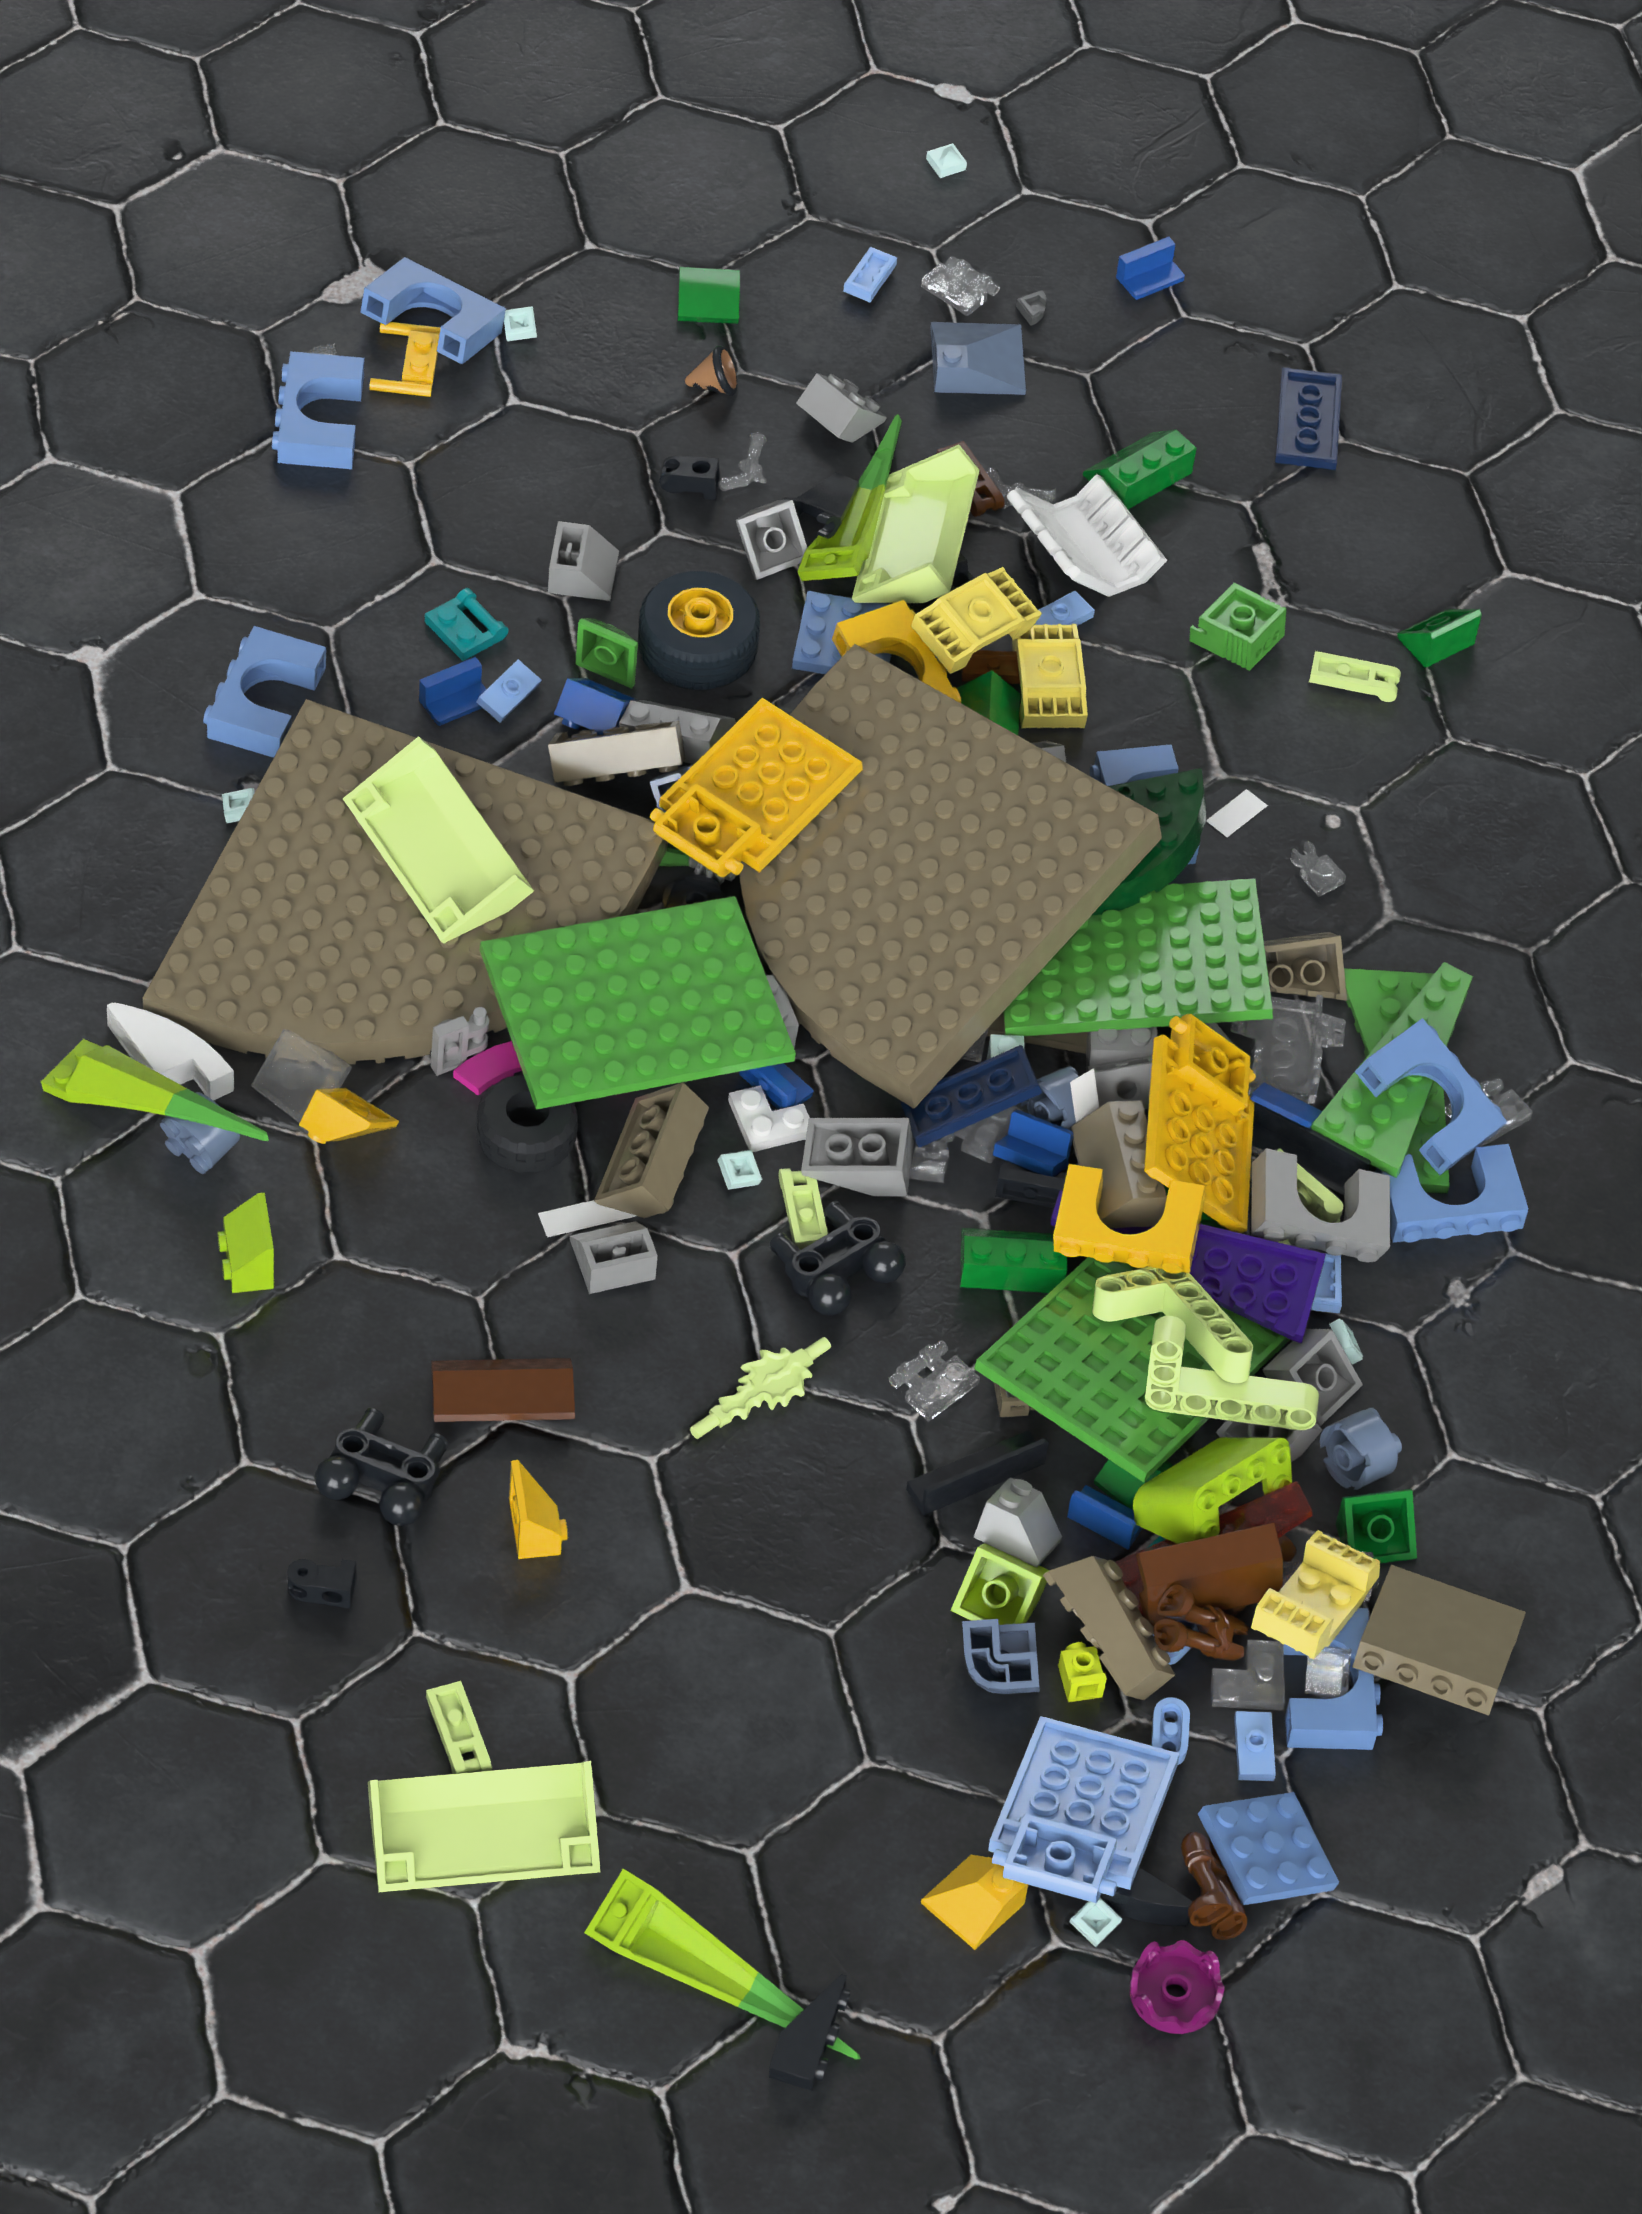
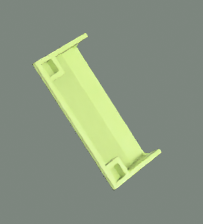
M956 445L889 474L869 558L863 561L854 587L852 600L855 603H896L901 600H905L906 603H925L935 598L938 599L950 592L980 471L960 445Z
M419 736L343 798L443 943L509 912L534 892L529 882L439 754Z
M591 1761L368 1781L370 1819L379 1892L600 1872Z

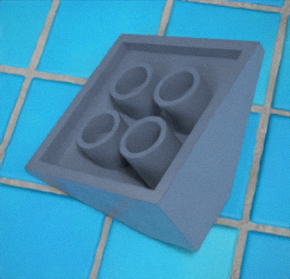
M931 322L934 392L1026 394L1021 324Z

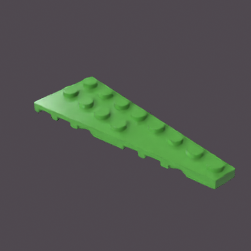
M1444 962L1365 1060L1422 1018L1437 1031L1439 1039L1447 1047L1470 989L1473 976ZM1354 1072L1316 1118L1311 1129L1369 1159L1372 1166L1397 1178L1434 1080L1419 1075L1407 1076L1375 1097Z
M1344 968L1347 994L1346 1003L1348 1008L1351 1007L1355 1018L1354 1025L1357 1033L1361 1035L1366 1057L1435 973ZM1435 1081L1425 1108H1423L1407 1155H1412L1419 1182L1425 1192L1448 1193L1450 1186L1449 1169L1439 1176L1419 1151L1433 1135L1446 1126L1444 1089Z

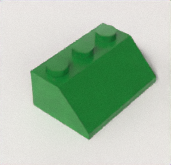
M1177 429L1152 432L1083 471V476L1088 481L1096 474L1103 477L1126 508L1130 509L1192 474L1197 448Z
M975 1228L961 1229L960 1287L1049 1293L1066 1278L1067 1256L1054 1252L1052 1233Z

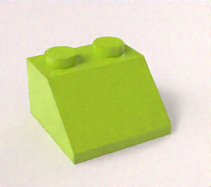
M257 1193L224 1216V1231L217 1232L219 1251L226 1252L227 1259L222 1260L224 1280H230L232 1293L274 1289V1248L265 1193Z
M984 1543L977 1547L950 1611L971 1621L998 1619L999 1625L1026 1623L1041 1598L1047 1584L1043 1575L1049 1570L1040 1565L1036 1568Z

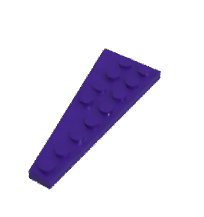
M1061 1190L1059 1191L1051 1217V1225L1054 1227L1063 1193ZM1200 1224L1190 1274L1219 1306L1290 1340L1302 1343L1326 1254ZM1154 1226L1110 1229L1122 1234H1139Z

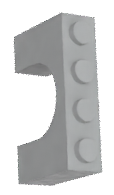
M1266 1148L1252 1162L1251 1235L1263 1237L1274 1242L1288 1239L1290 1244H1295L1299 1248H1313L1326 1251L1334 1256L1345 1255L1355 1257L1362 1262H1376L1390 1248V1176L1358 1169L1345 1182V1213L1343 1222L1330 1223L1312 1215L1299 1198L1297 1191V1155Z

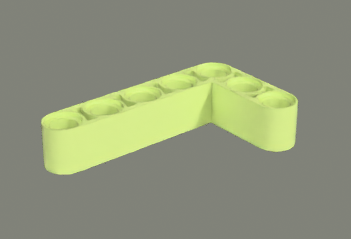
M1146 1267L1102 1276L1096 1280L1092 1310L1096 1318L1110 1322L1163 1312L1166 1316L1178 1317L1186 1325L1185 1338L1223 1380L1241 1383L1249 1378L1253 1352L1252 1342L1190 1273L1180 1272L1172 1274L1160 1268Z
M1163 1316L1156 1320L1145 1394L1146 1404L1150 1408L1162 1412L1294 1430H1307L1315 1425L1319 1392L1312 1385L1249 1376L1246 1381L1241 1383H1233L1223 1380L1215 1371L1182 1367L1186 1333L1185 1323L1174 1316Z

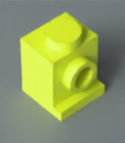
M1082 1642L1068 1645L1064 1651H1061L1058 1664L1067 1701L1075 1702L1102 1698L1107 1678L1106 1674L1103 1673L1097 1648L1095 1646L1086 1647V1644Z

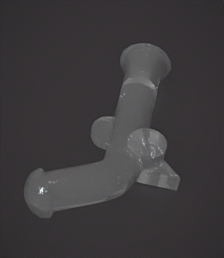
M752 433L749 436L750 447L747 459L739 462V468L743 470V474L728 478L722 477L719 480V488L722 491L727 492V490L745 487L752 481L766 484L767 479L762 475L763 468L758 464L762 446L767 442V438L763 434Z
M989 467L985 470L1003 497H1005L1004 509L1012 505L1007 495L1010 491L1015 490L1016 487L1051 504L1055 503L1056 488L1052 490L1026 488L1020 482L1015 483L1013 486L1005 485L995 467Z

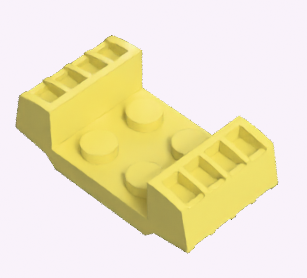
M1001 567L990 573H984L941 596L933 604L915 614L911 627L951 674L964 668L974 652L1009 634L1014 640L1029 631L1042 613L1027 598L1023 590L1017 586L1014 579L1007 574L1004 567Z
M1077 624L1033 625L1029 631L1014 640L1012 639V651L1017 652L1022 696L1019 712L1021 728H1085L1088 717L1086 682Z
M1317 1530L1306 1542L1302 1564L1281 1590L1277 1592L1269 1588L1256 1607L1251 1628L1280 1641L1283 1645L1286 1644L1294 1648L1297 1652L1300 1651L1308 1655L1309 1658L1314 1660L1325 1647L1332 1643L1362 1605L1367 1593L1379 1578L1380 1561Z

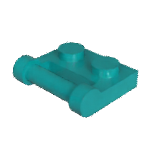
M470 588L461 590L452 600L425 613V623L462 661L500 642L509 632L508 627L502 621L497 622L476 600V594ZM468 609L488 631L482 633L462 611Z

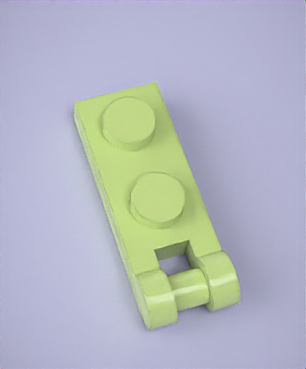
M1315 651L1309 682L1375 695L1382 701L1392 702L1397 697L1398 688L1396 685L1400 681L1401 672L1398 668L1389 665Z
M1297 1163V1191L1302 1204L1318 1219L1330 1223H1339L1344 1207L1342 1201Z
M790 1168L779 1169V1183L783 1192L792 1241L799 1249H803L828 1234L817 1179L803 1176L801 1171H791Z
M458 1681L426 1690V1699L448 1756L452 1774L492 1771L487 1749L462 1682ZM473 1751L475 1758L464 1761L461 1754Z

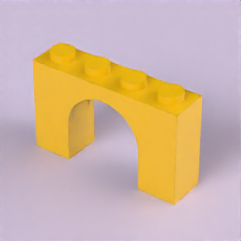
M905 600L836 624L832 641L841 657L854 644L874 655L889 653L900 656L913 666L920 681L961 703L960 693L956 687H952L946 668L937 660L935 654L922 641L916 631L912 629L911 624L916 613L909 609Z
M1069 1164L1053 1234L1054 1252H1059L1067 1257H1090L1104 1263L1112 1261L1128 1263L1135 1268L1155 1267L1172 1274L1180 1272L1190 1273L1204 1207L1205 1185L1170 1180L1164 1213L1159 1222L1151 1229L1139 1234H1122L1108 1228L1097 1214L1103 1189V1169Z

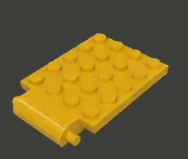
M761 698L660 797L659 807L666 812L658 808L651 812L650 819L655 822L653 831L659 837L720 877H725L730 872L739 875L744 867L741 861L760 873L863 770L862 761L764 698Z
M1186 1014L1181 1018L1175 1016L1169 1023V1027L1172 1028L1171 1039L1163 1034L1155 1037L1153 1041L1144 1171L1152 1179L1158 1180L1168 1188L1170 1180L1205 1185L1203 1212L1217 1221L1220 1226L1233 1232L1243 1233L1247 1231L1254 1118V1101L1250 1100L1251 1096L1248 1095L1249 1083L1256 1078V1072L1250 1068V1056L1194 1015Z

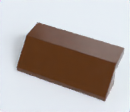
M571 1358L431 1361L434 1422L575 1419L574 1380Z
M1274 1523L1136 1554L1144 1590L1139 1592L1138 1596L1143 1616L1153 1627L1159 1620L1171 1619L1159 1615L1157 1607L1164 1593L1176 1584L1185 1586L1193 1592V1605L1201 1608L1205 1605H1211L1214 1608H1220L1222 1611L1259 1603L1269 1588L1279 1592L1283 1587V1556Z

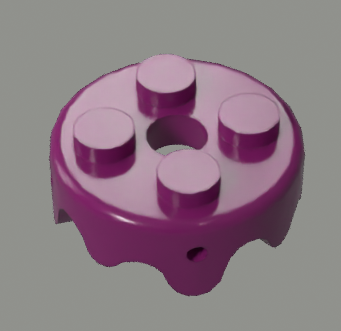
M1185 1940L1177 1941L1175 1944L1166 1947L1159 1946L1158 1942H1151L1144 1949L1134 1966L1130 1980V1998L1138 2015L1157 2030L1172 2034L1194 2032L1207 2025L1218 2012L1224 1993V1985L1220 1976V1963L1216 1954L1212 1951L1202 1952ZM1172 1984L1180 1985L1184 1988L1186 1994L1181 1997H1174L1167 1992L1166 1987Z

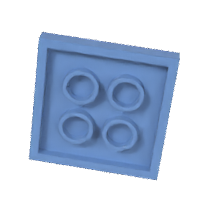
M807 591L792 669L826 674L841 658L832 641L836 624L890 604L855 603L849 597ZM880 653L875 655L890 663L892 654Z
M1294 1792L1206 1805L1198 1813L1242 1905L1333 1891L1339 1884Z

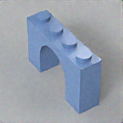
M404 257L364 288L360 313L387 325L401 313L411 308L427 307L440 310L452 318L441 326L437 352L463 364L502 333L506 308Z
M290 351L289 364L283 363L282 382H286V386H280L278 403L283 405V407L276 410L275 427L280 428L279 431H273L272 450H278V463L352 469L355 452V425L318 422L306 417L300 410L306 404L319 399L361 402L364 383V358Z
M254 626L249 636L243 637L237 660H231L225 683H219L213 706L208 705L206 708L203 722L207 724V738L274 758L292 726V716L258 706L248 700L244 693L251 686L268 680L283 681L315 691L326 669V647Z
M1172 745L1096 752L1095 764L1090 766V776L1107 786L1178 773V765ZM1199 846L1188 864H1196Z
M1423 1018L1367 1058L1355 1071L1375 1097L1402 1078L1412 1075L1430 1078L1445 1090L1451 1102V1120L1447 1126L1433 1135L1419 1149L1439 1176L1475 1150L1476 1147H1479L1495 1135L1507 1123L1500 1108L1489 1100L1481 1090L1478 1081L1467 1073L1460 1064L1458 1057L1448 1050L1439 1039L1437 1031L1428 1025Z
M1509 1144L1476 1147L1471 1169L1479 1197L1463 1205L1444 1204L1430 1197L1419 1182L1411 1154L1405 1156L1397 1178L1376 1168L1375 1173L1390 1176V1235L1392 1242H1416L1421 1239H1446L1458 1235H1481L1486 1232H1511L1523 1229L1529 1208Z
M1358 1608L1332 1643L1317 1655L1332 1659L1343 1666L1352 1679L1353 1688L1346 1694L1332 1699L1290 1698L1285 1714L1287 1748L1373 1750L1376 1737L1382 1736L1383 1717L1382 1714L1376 1713V1705L1380 1703V1684L1374 1683L1373 1674L1352 1667L1361 1638L1369 1621L1368 1608ZM1280 1642V1655L1308 1656Z

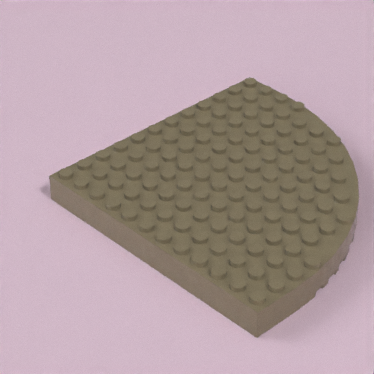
M854 644L816 683L792 711L790 716L862 761L863 770L760 873L741 861L744 867L740 873V884L752 939L763 964V969L768 975L773 974L786 992L798 1023L802 1024L810 1032L811 1037L818 1044L822 1043L830 1051L831 1056L864 1079L915 1109L1162 839L1158 814Z
M306 699L143 996V1010L165 1017L187 1028L207 1043L245 1054L248 1051L265 1054L266 1058L279 1060V1057L298 1059L300 1063H311V1060L331 1061V1065L356 1064V1061L376 1060V1063H384L386 1058L404 1056L405 1059L430 1055L433 1027L444 1020H453L464 1016L468 1022L474 1009L477 1007H483L487 1011V1016L490 1020L487 1032L493 1030L496 1033L507 1028L479 950L481 941L634 914L667 851L668 842L653 831L655 822L425 741L439 754L534 890V892L509 912L443 943L343 800L346 795L414 741L416 737Z

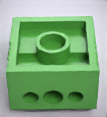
M1233 583L1199 617L1198 627L1200 628H1196L1194 625L1190 627L1189 641L1222 658L1231 660L1232 663H1236V665H1240L1242 668L1246 667L1250 671L1284 637L1287 608L1280 607L1279 604L1270 602L1269 599L1266 600L1265 597H1261L1259 594Z

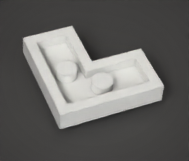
M761 1085L729 1093V1104L747 1147L752 1152L806 1140L810 1117L804 1104L772 1111Z

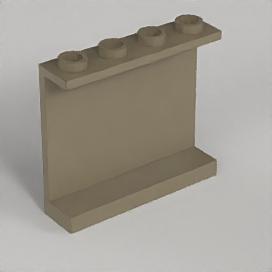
M1391 1565L1361 1638L1352 1667L1489 1716L1526 1612Z

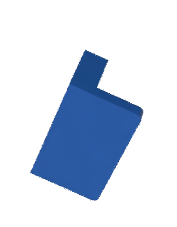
M1168 236L1119 256L1116 278L1131 296L1138 300L1184 281L1185 275L1173 262L1175 243Z
M473 657L420 679L419 701L438 726L482 709L476 703L479 696L487 690L481 682V663L476 657Z
M784 1063L739 1072V1075L752 1087L761 1085L766 1099L778 1110L802 1104L813 1096V1089Z
M1264 1082L1252 1092L1250 1100L1310 1129L1313 1122L1322 1112Z
M1015 1110L1011 1114L1008 1135L995 1143L993 1156L1038 1174L1055 1177L1068 1166L1074 1134L1071 1130L1023 1111Z
M1087 1485L1084 1486L1081 1492L1075 1490L1071 1495L1067 1515L1069 1519L1129 1550L1143 1529L1136 1525L1132 1509Z

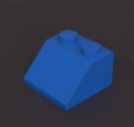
M567 678L554 715L563 718L562 724L580 730V727L583 726L590 730L594 729L597 735H603V731L620 727L619 722L630 700L638 699L587 678Z

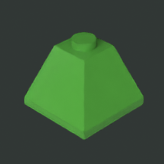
M581 618L578 622L576 665L632 689L635 685L638 642L611 624H606L597 619Z

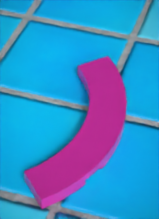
M510 1041L482 1051L466 1060L453 1070V1077L476 1095H480L492 1085L507 1077H513L514 1073L522 1071L513 1043Z

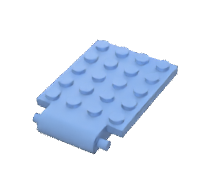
M1040 1716L990 1838L988 1851L994 1852L992 1863L1004 1866L1003 1878L1093 1903L1098 1902L1101 1893L1114 1896L1117 1886L1130 1890L1176 1771L1180 1753Z

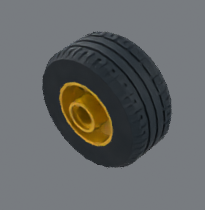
M688 571L675 574L654 586L642 602L638 628L639 652L649 669L672 685L690 690H710L723 687L739 679L754 663L758 651L760 633L759 609L747 590L734 580L721 574L707 571Z

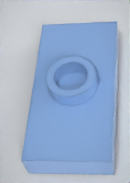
M870 247L844 283L843 292L871 302L897 265V257Z
M1073 591L1039 609L1042 615L1034 625L1077 624L1078 626L1093 618L1095 610L1076 591Z
M518 659L479 696L476 703L501 723L540 685L542 680Z
M1324 1253L1326 1254L1325 1262L1311 1310L1340 1314L1342 1307L1341 1255L1334 1256Z
M1236 1711L1234 1725L1238 1780L1274 1781L1276 1772L1272 1713Z

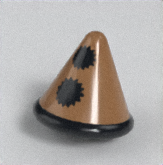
M716 346L686 376V385L733 396L737 391V375L727 350L723 346Z

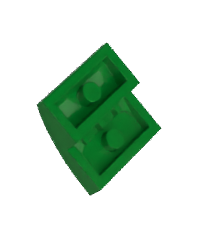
M680 267L678 321L738 324L740 270Z

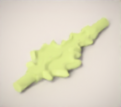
M822 1337L803 1350L801 1348L794 1353L786 1348H781L780 1353L760 1350V1360L743 1364L740 1367L742 1371L748 1373V1375L738 1379V1382L744 1386L736 1387L738 1392L735 1395L720 1397L718 1399L719 1405L711 1408L708 1416L690 1427L691 1434L696 1439H699L716 1426L721 1428L729 1424L736 1415L745 1420L753 1406L759 1408L764 1400L767 1401L769 1408L773 1410L778 1402L786 1407L792 1396H804V1379L812 1378V1373L808 1367L813 1364L814 1359L831 1348L828 1339Z

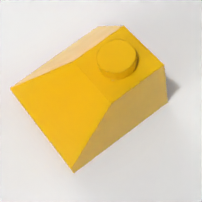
M346 1088L316 1089L299 1126L309 1131L308 1137L316 1142L326 1144V1142L341 1141L397 1127L399 1121Z
M512 1460L509 1503L518 1559L561 1555V1543L567 1540L566 1520H559L557 1505L520 1461Z
M971 1854L922 1898L921 1904L975 1950L1025 1904L1028 1884L1003 1878L1004 1866L993 1864V1858Z

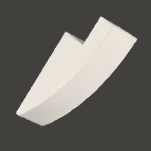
M113 1002L107 1005L108 1027L132 1059L180 1085L194 1079L203 1093L213 1101L234 1091V1070L208 1043L187 1028L147 1010Z

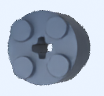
M1068 1066L1037 1079L1042 1093L1021 1102V1105L1027 1104L1030 1115L1071 1130V1126L1076 1124L1070 1082L1079 1077L1077 1071L1073 1067Z
M196 1092V1094H198V1095L204 1097L205 1099H207V1100H209V1101L215 1103L216 1105H218L216 1102H214V1101H213L211 1098H209L208 1096H206V1095H204V1094H202V1093H200V1092ZM166 1116L160 1123V1127L168 1137L165 1141L166 1147L176 1156H180L183 1153L190 1158L193 1168L201 1174L211 1169L240 1140V1134L175 1117Z
M1374 1408L1358 1411L1325 1427L1320 1436V1448L1326 1446L1328 1457L1323 1460L1329 1473L1341 1486L1345 1488L1352 1486L1355 1487L1354 1490H1358L1391 1474L1397 1466L1398 1453L1402 1451L1399 1437L1390 1432Z

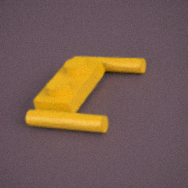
M390 322L387 325L380 323V333L409 336L402 381L371 378L369 390L431 397L441 327Z

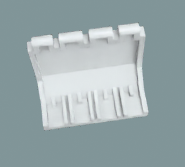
M1097 474L1076 496L1056 504H1051L1017 487L1007 495L1008 500L1018 513L1021 514V517L1034 534L1038 535L1037 538L1050 555L1054 556V560L1063 572L1070 576L1073 581L1108 597L1146 583L1167 561L1105 479Z

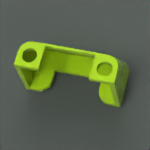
M1221 1437L1144 1483L1138 1489L1133 1500L1134 1521L1136 1525L1176 1544L1219 1535L1218 1507L1256 1483L1261 1482L1264 1495L1274 1501H1278L1293 1492L1289 1442L1286 1438Z

